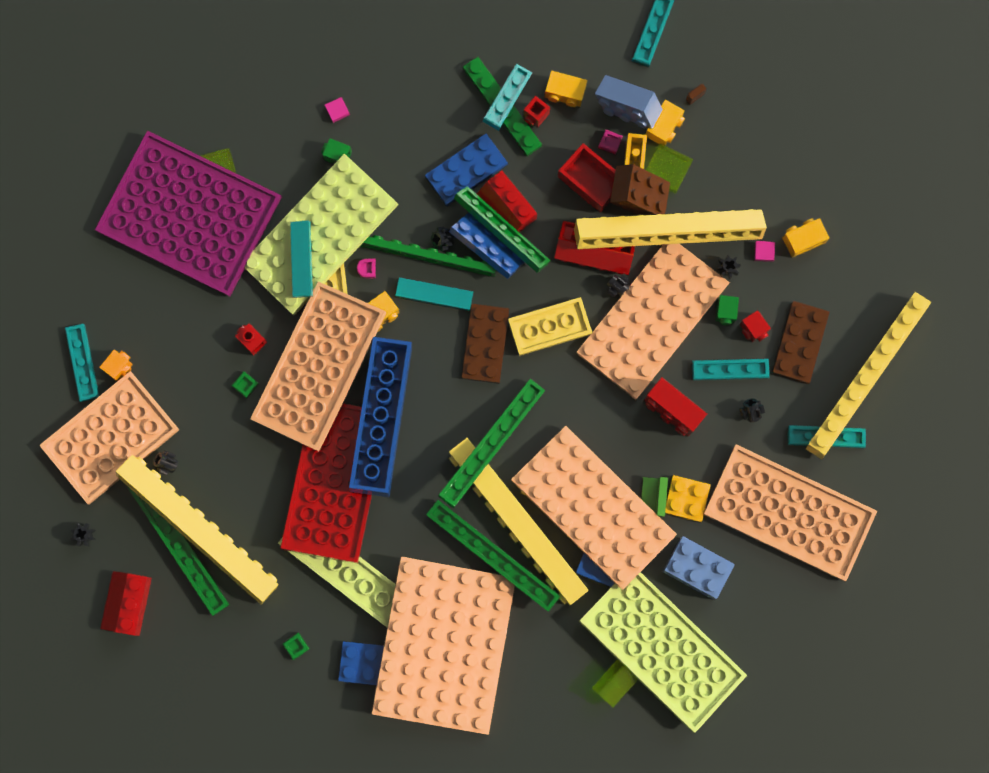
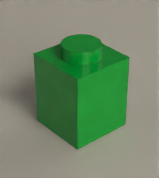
M330 138L328 143H324L321 153L323 154L324 161L335 164L343 154L350 158L352 150L351 146Z
M720 295L717 299L715 321L720 322L721 325L735 323L737 320L739 297Z

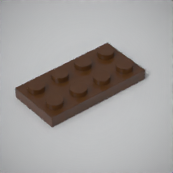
M792 301L772 374L805 384L810 383L830 311Z
M479 304L471 305L462 379L500 384L509 308Z

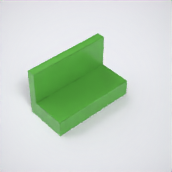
M643 477L641 500L660 518L665 517L668 478Z

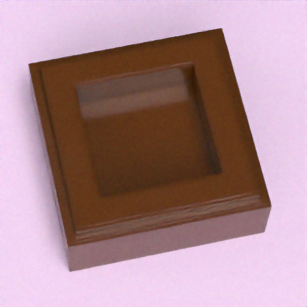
M700 84L688 93L686 101L689 105L705 94L707 88L704 84Z

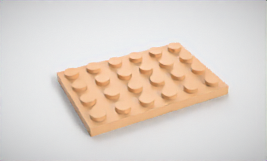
M130 371L39 446L85 502L90 505L120 480L116 476V471L131 455L144 460L176 434L179 428Z

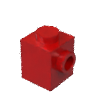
M535 96L524 109V120L530 126L534 125L538 128L550 114V106Z
M758 310L740 323V326L743 328V335L746 339H750L752 343L756 340L760 342L769 336L767 333L771 328Z
M250 323L241 326L235 336L253 356L267 343Z

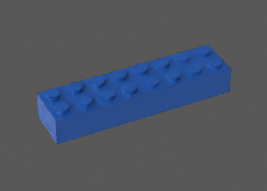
M373 337L350 478V492L383 497L390 496L412 353V342Z

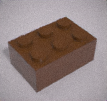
M634 164L616 166L610 203L636 215H665L670 182Z

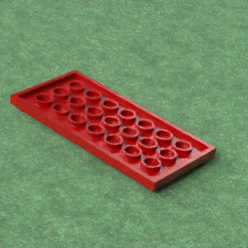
M342 403L320 451H316L303 444L281 550L358 564L372 495L350 492L349 489L362 407Z

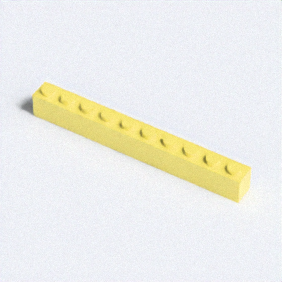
M750 209L743 211L731 210L724 212L712 211L704 213L576 219L574 234L577 249L755 240L763 239L767 227L762 210Z
M916 292L912 295L812 438L806 450L821 460L824 458L931 304L929 300Z
M466 438L450 450L449 454L451 457H449L451 463L455 467H461L474 451V445ZM488 464L474 481L473 485L475 487L472 489L479 498L481 496L484 497L487 501L485 505L491 513L493 511L496 512L499 516L497 521L503 528L507 526L511 531L509 536L515 543L519 541L523 546L521 551L527 558L531 557L534 560L533 566L540 574L543 572L546 575L547 579L545 581L551 589H557L564 605L568 603L570 606L589 590Z
M131 455L116 471V476L262 605L278 587L277 579L271 573L266 574L259 562L250 560L247 557L248 553L243 548H237L232 544L234 541L227 534L223 536L218 531L219 527L214 522L205 520L203 518L205 515L197 508L194 510L189 505L190 502L183 495L178 496L175 493V488L167 482L165 484L160 480L161 476L155 470L150 471L142 458H136Z

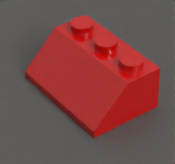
M502 170L488 180L476 193L518 232H521L537 219V212Z
M113 571L100 629L140 636L152 578Z

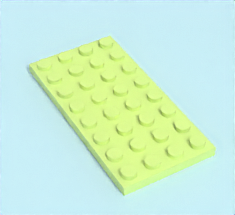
M343 154L253 250L250 258L247 260L245 269L288 311L295 315L309 301L310 297L293 298L290 222L307 220L311 222L312 280L314 291L318 281L325 284L399 204L348 156Z
M641 572L623 590L614 584L579 621L692 733H695L747 676Z

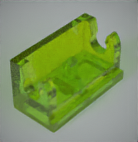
M617 659L592 689L611 707H614L638 679L625 664Z

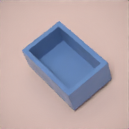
M607 75L604 76L595 93L605 114L618 116L625 122H635L642 128L648 127L653 129L663 110L653 91Z
M682 536L662 572L705 596L716 600L735 564Z

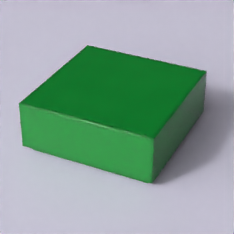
M243 371L232 384V387L248 398L259 383Z
M297 633L283 643L292 660H295L310 649L300 633Z

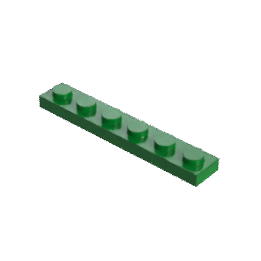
M477 57L463 66V70L491 107L501 87L480 58ZM513 105L503 125L524 154L529 156L541 148L542 143Z
M468 186L456 193L454 199L536 273L548 265L550 262L548 257Z

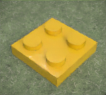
M673 475L666 500L665 514L701 523L710 484Z

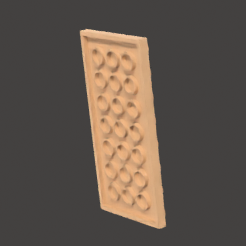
M663 244L633 281L630 288L625 291L624 295L616 302L578 349L576 354L637 400L730 282L721 277V275L682 245Z
M318 281L313 291V297H310L250 419L316 451H320L372 344L373 337L376 336L386 311Z
M567 426L511 479L621 590L677 535Z
M739 445L734 446L704 511L705 516L844 582L848 579L877 513L876 510Z

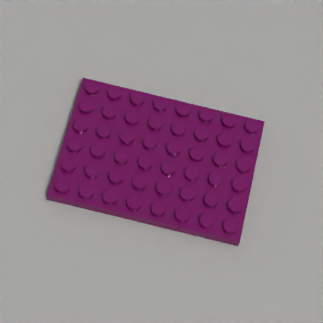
M147 131L95 231L230 297L245 269L247 260L256 248L282 196Z

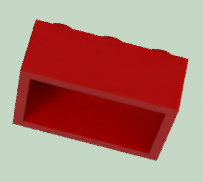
M583 143L559 169L558 178L601 213L611 200L616 170Z
M661 377L644 399L646 402L645 406L652 412L656 410L661 414L660 418L667 424L671 422L676 427L675 430L682 436L687 435L689 437L707 415L704 410L663 377Z

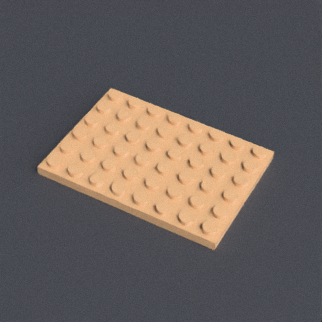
M400 557L371 714L489 735L515 585L504 576Z

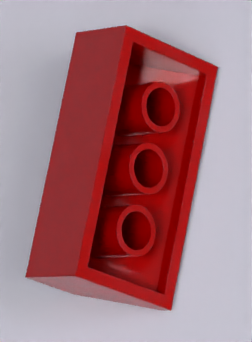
M563 221L555 259H559L562 262L577 263L581 266H591L599 270L613 271L617 274L629 275L635 246L577 249L574 234L575 223Z

